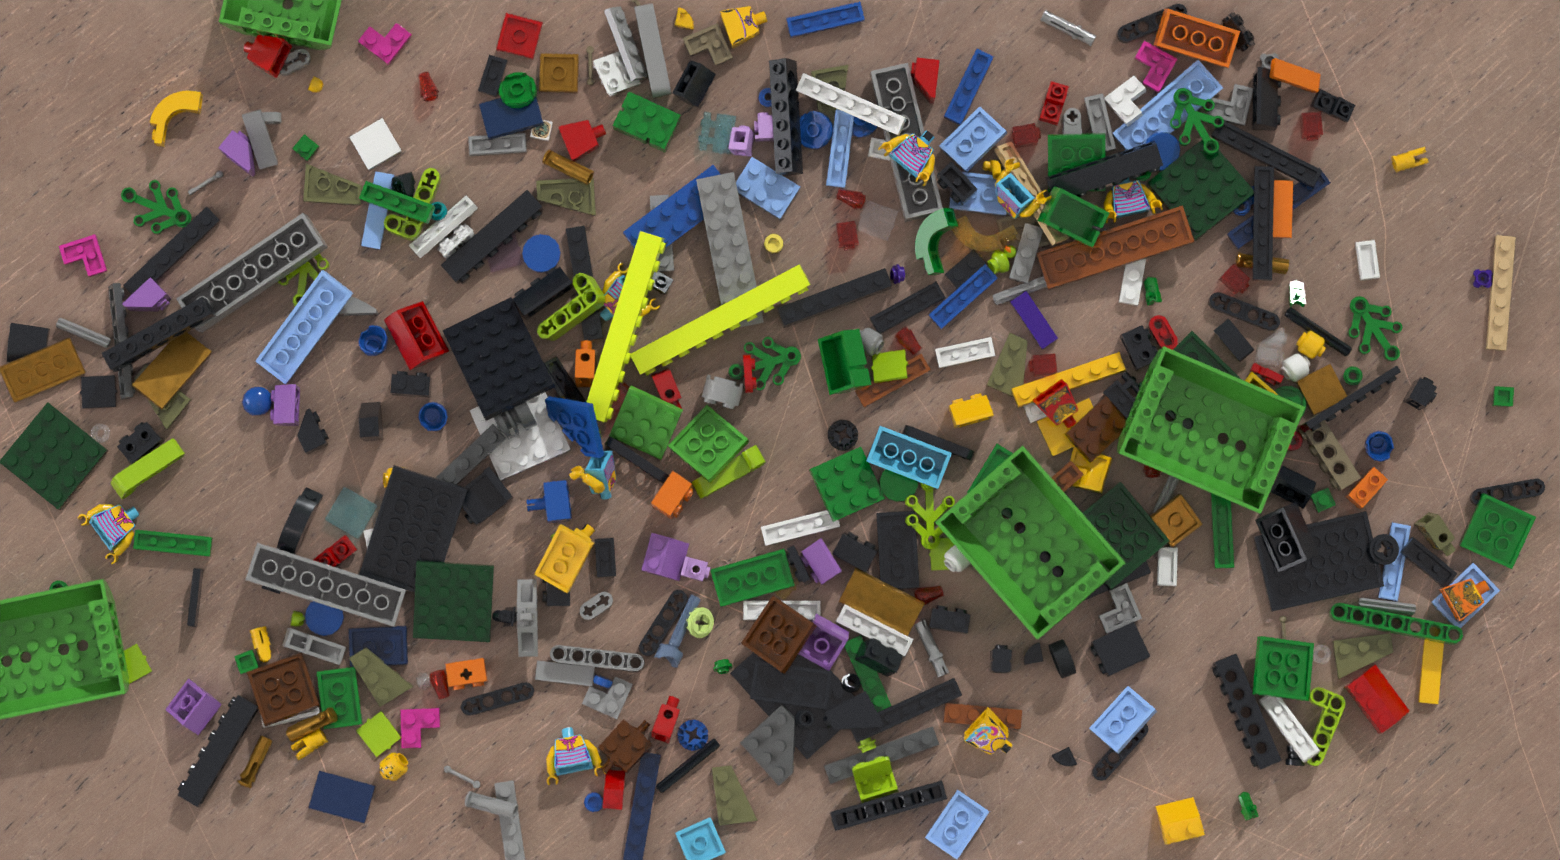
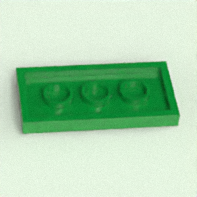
M784 549L710 570L720 607L795 586Z

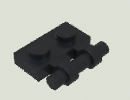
M1126 371L1121 376L1126 382L1122 385L1116 380L1103 394L1110 399L1127 419L1135 398L1126 389L1131 387L1138 394L1140 386L1136 382L1137 379L1134 376L1131 377Z

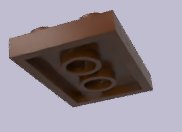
M1105 396L1072 426L1065 435L1090 463L1120 436L1127 419L1110 399Z

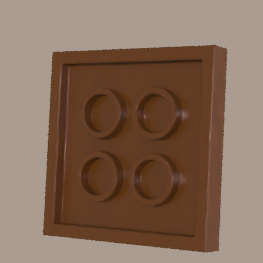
M772 596L741 644L785 674L817 625L775 596Z
M302 653L247 672L265 727L320 707Z

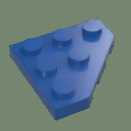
M551 396L545 399L548 417L553 422L557 421L563 427L562 432L572 442L575 440L580 445V451L585 456L594 458L604 456L592 403Z

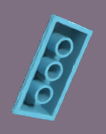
M880 426L866 462L938 489L952 453Z

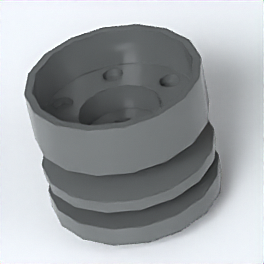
M526 402L494 417L500 431L506 435L508 440L513 438L509 429L513 428L516 435H519L517 425L521 424L525 430L537 425Z

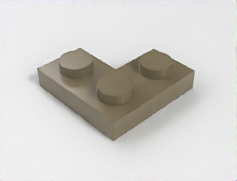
M718 23L683 38L690 57L708 49L715 66L733 59Z

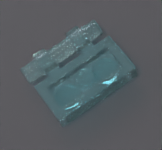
M704 112L700 124L702 126L701 136L698 139L700 143L699 150L707 151V144H712V152L731 155L728 147L732 127H735L736 116L717 114L716 121H712V113ZM710 127L715 128L714 138L708 137Z

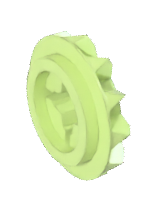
M695 608L693 612H689L690 616L686 619L688 622L686 628L690 631V635L696 638H703L712 631L714 618L707 608ZM701 620L704 624L698 625L695 621Z

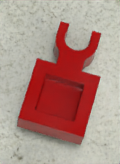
M1256 363L1252 364L1250 368L1251 372L1265 378L1264 382L1275 386V384L1279 385L1284 378L1283 375Z

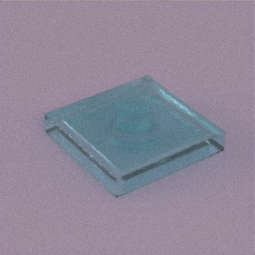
M343 487L325 520L359 539L378 506L350 489Z

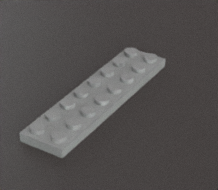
M734 172L696 179L721 306L757 287ZM762 311L756 313L758 317L749 322L746 319L739 322L740 327L763 323Z

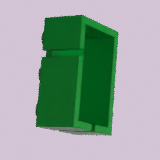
M628 91L621 106L622 111H619L614 121L613 129L647 144V138H649V145L665 153L681 120V115Z
M1054 186L1049 195L1052 196L1051 200L1045 203L1037 221L1086 246L1093 247L1100 231L1094 230L1092 227L1103 228L1110 213L1062 188Z
M860 329L843 330L818 339L829 395L848 393L871 385L868 368H865L867 362Z

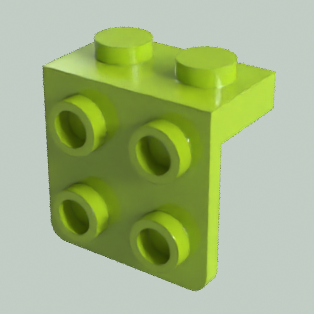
M880 756L873 761L867 763L860 762L852 767L855 784L862 803L899 792L889 757Z

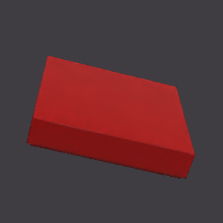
M506 13L496 50L533 60L543 22Z

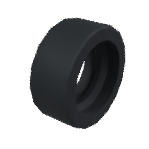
M1064 640L1049 644V650L1060 677L1063 679L1076 674L1072 656Z

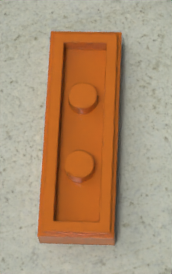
M1277 58L1271 60L1269 78L1312 93L1319 91L1321 74Z
M1274 180L1273 238H1292L1293 181Z

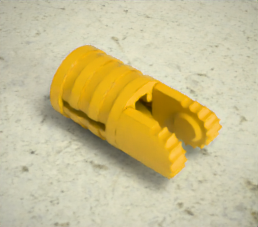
M1421 147L1392 156L1391 161L1395 172L1429 163L1428 158L1414 159V156L1426 153V148Z
M267 627L249 630L254 649L257 650L260 659L259 661L263 663L268 662L272 656L270 654L269 646L271 643Z
M319 728L292 744L291 748L293 751H296L305 745L307 746L296 754L297 759L301 760L315 749L327 743L328 739Z

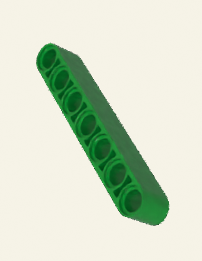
M1344 603L1334 604L1329 612L1331 619L1335 622L1449 645L1457 644L1463 637L1462 629L1454 625ZM1341 608L1344 611L1343 617H1336L1334 609ZM1354 612H1361L1363 619L1356 621L1353 618ZM1374 615L1381 617L1382 623L1380 625L1372 622ZM1393 619L1400 621L1401 627L1399 629L1392 627L1391 621ZM1417 623L1420 626V631L1417 633L1412 632L1410 625ZM1430 627L1438 628L1439 635L1432 636L1429 632ZM1449 631H1456L1458 639L1451 640L1448 636Z

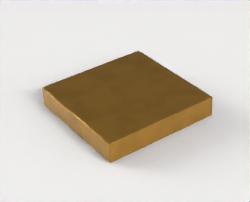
M540 53L539 91L578 93L579 55Z
M1331 364L1296 382L1313 415L1347 397Z
M1180 493L1150 515L1151 519L1170 540L1168 544L1171 547H1174L1202 525Z

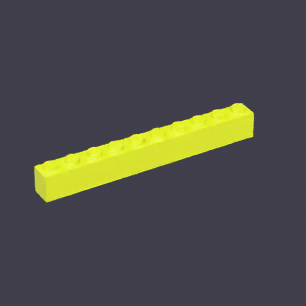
M640 231L586 402L593 404L596 420L607 422L608 419L612 418L614 409L611 407L613 401L618 399L620 390H617L619 382L622 383L626 372L623 369L625 364H628L630 361L631 353H629L631 346L635 345L637 339L635 331L637 327L640 328L643 320L641 312L642 309H646L649 298H646L648 290H652L654 285L653 274L658 272L660 261H658L659 255L664 253L666 247L664 238Z
M799 264L631 353V358L640 375L645 373L647 376L656 371V366L662 364L664 367L672 363L673 357L679 355L681 358L689 354L690 348L696 346L698 349L706 345L705 340L711 337L715 340L723 336L722 331L728 328L732 331L740 327L739 322L745 319L749 322L757 318L756 313L762 310L766 313L774 309L773 304L779 301L783 304L791 300L790 295L796 292L800 295L808 291L807 286L811 284Z

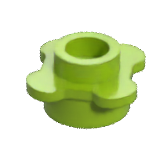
M869 737L860 741L861 745L857 747L864 753L876 748V740H871Z

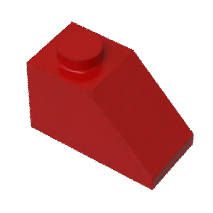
M609 770L607 772L604 785L603 808L623 810L626 772L621 770Z

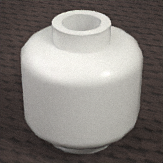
M1294 354L1282 362L1281 372L1288 381L1297 382L1309 374V366L1311 364L1306 356L1302 357L1300 354Z
M955 545L944 555V564L952 572H962L971 564Z

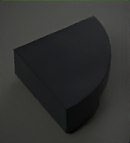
M1040 642L1032 645L1027 650L1024 657V665L1043 662Z
M1069 747L1051 755L1061 765H1077Z

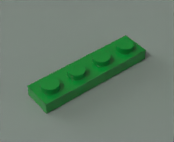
M368 181L365 182L359 197L362 201L429 224L435 206Z
M1210 493L1214 569L1234 568L1231 501Z
M135 530L133 549L211 557L213 537Z
M860 635L848 640L844 647L859 677L863 690L867 692L876 711L879 712L891 707V703L877 671L855 660L860 644L864 642Z

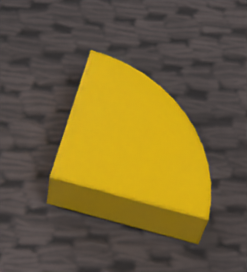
M678 7L675 27L694 30V23L690 14L685 9Z

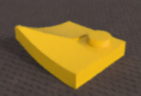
M1074 447L1070 461L1084 475L1071 487L1102 493L1113 459L1100 454L1089 463L1081 452Z

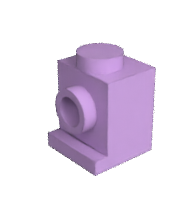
M767 112L758 113V121H754L755 133L759 134L755 135V142L774 141L772 115H769Z
M743 125L739 126V128L732 127L728 149L733 155L752 156L754 132L750 127Z
M685 556L681 576L703 582L704 578L708 579L711 567H707L708 562ZM694 566L700 567V571L698 573H694L692 571V568Z

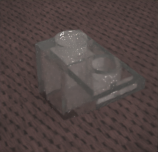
M1280 328L1257 345L1254 363L1275 368L1279 367L1280 363H1283L1284 352H1282V345H1286L1287 333H1284L1285 328Z

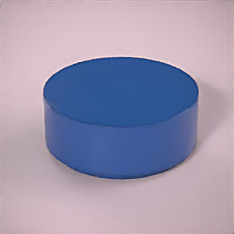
M596 674L593 679L595 684L605 688H611L613 683L612 680Z
M590 793L586 796L584 805L587 810L597 812L603 807V798L598 793Z

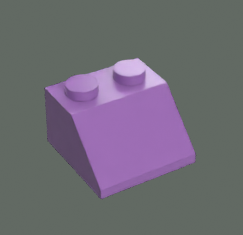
M232 130L219 146V149L226 157L254 177L255 166L253 148L249 144L250 140L242 132L236 133Z
M150 277L122 304L130 311L158 312L160 309L163 311L167 308L172 298Z
M296 384L275 385V390L271 392V401L274 402V409H271L270 413L271 421L277 426H299L300 387Z
M651 533L642 571L679 581L689 544Z
M822 538L801 551L803 556L800 558L806 567L810 566L813 572L810 574L815 583L820 582L823 585L842 572Z
M815 614L811 622L816 624L817 627L799 652V655L829 671L848 641L849 631Z
M188 679L165 710L183 726L199 735L222 704L192 680Z

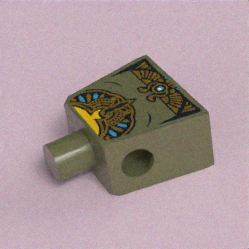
M1428 512L1414 523L1432 548L1442 550L1446 556L1451 555L1456 550L1451 544L1455 537L1439 514Z

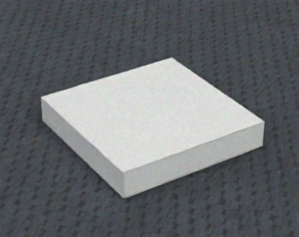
M383 118L350 136L352 143L368 170L402 152Z

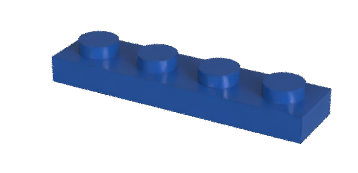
M861 2L786 18L790 38L863 22L865 19Z
M976 49L944 118L958 125L962 124L994 56Z
M986 264L983 265L928 316L940 329H943L993 284L998 277Z

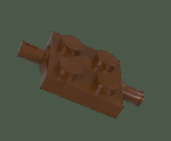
M623 719L599 745L598 750L606 755L608 759L601 767L602 771L607 774L614 765L628 773L653 746L652 742L643 734L650 726L646 720H643L638 728Z

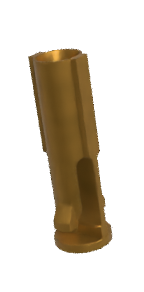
M550 149L545 153L542 160L543 164L585 185L591 182L594 171Z
M1238 252L1235 259V267L1252 268L1253 255ZM1273 257L1272 272L1287 274L1289 259Z
M329 707L313 717L288 727L286 734L289 740L294 742L319 728L336 722L337 714L333 708Z
M260 735L245 770L240 774L241 779L237 781L240 785L252 788L251 782L256 780L259 767L272 743L271 739Z

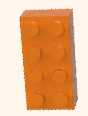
M1164 9L1153 46L1229 68L1240 31L1171 9Z

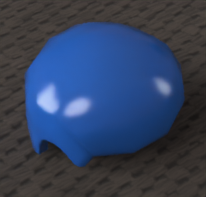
M371 325L366 331L361 332L358 342L363 353L368 356H378L385 351L388 338L383 328Z
M263 387L250 388L243 395L242 405L244 410L252 416L265 414L272 406L271 393Z
M430 402L422 406L418 418L420 424L428 431H439L446 425L448 414L443 405Z
M1383 431L1369 434L1364 444L1365 451L1370 458L1379 462L1388 460L1390 453L1394 449L1392 437Z

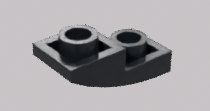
M1319 89L1311 103V107L1344 122L1349 121L1355 105L1341 97H1335L1322 89Z
M1229 318L1214 330L1239 362L1254 351V348Z

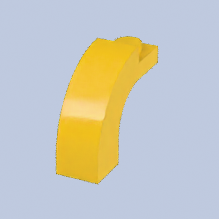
M176 92L164 98L156 106L150 118V124L156 127L152 132V140H154L157 146H165L168 124L174 116L183 112L201 114L203 94L201 92Z

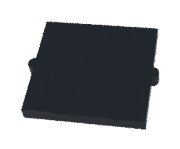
M115 375L81 377L82 391H80V394L82 395V409L116 407V393L118 391L116 390Z

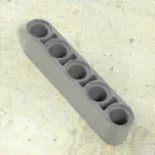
M653 3L636 6L634 9L652 96L655 98L671 94Z
M556 645L550 651L551 659L554 662L633 672L642 670L645 664L642 656L633 653ZM556 649L564 651L562 659L558 660L554 657ZM576 651H581L584 655L580 662H576L573 659V654ZM595 653H600L603 656V660L599 664H595L592 661V656ZM615 655H619L622 658V663L619 666H613L611 663V659ZM634 657L641 660V665L638 668H632L630 665V661Z

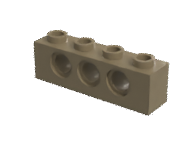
M1325 420L1320 422L1321 427L1313 432L1310 429L1303 432L1300 427L1301 425H1299L1298 428L1300 430L1298 433L1303 440H1307L1309 443V451L1314 457L1317 456L1320 463L1318 464L1324 473H1328L1331 478L1329 482L1334 489L1337 488L1338 491H1341L1361 478ZM1314 432H1319L1322 435L1321 442L1313 439ZM1325 448H1329L1332 451L1331 458L1324 456L1323 450ZM1335 464L1341 465L1343 469L1341 474L1334 472Z

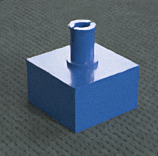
M567 480L543 483L545 495L543 498L526 499L527 505L535 504L527 506L528 512L545 509L549 524L572 521Z

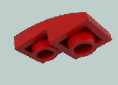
M1053 81L1050 82L1039 118L1040 121L1058 125L1069 86Z
M344 535L314 558L313 561L337 567L356 552L357 549L349 538Z

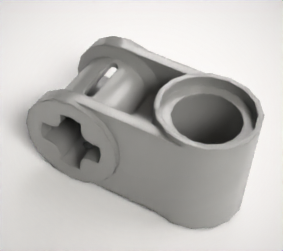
M1069 108L1064 113L1062 134H1082L1081 113L1078 109ZM1070 113L1077 117L1073 122H1071L1070 118H1067Z

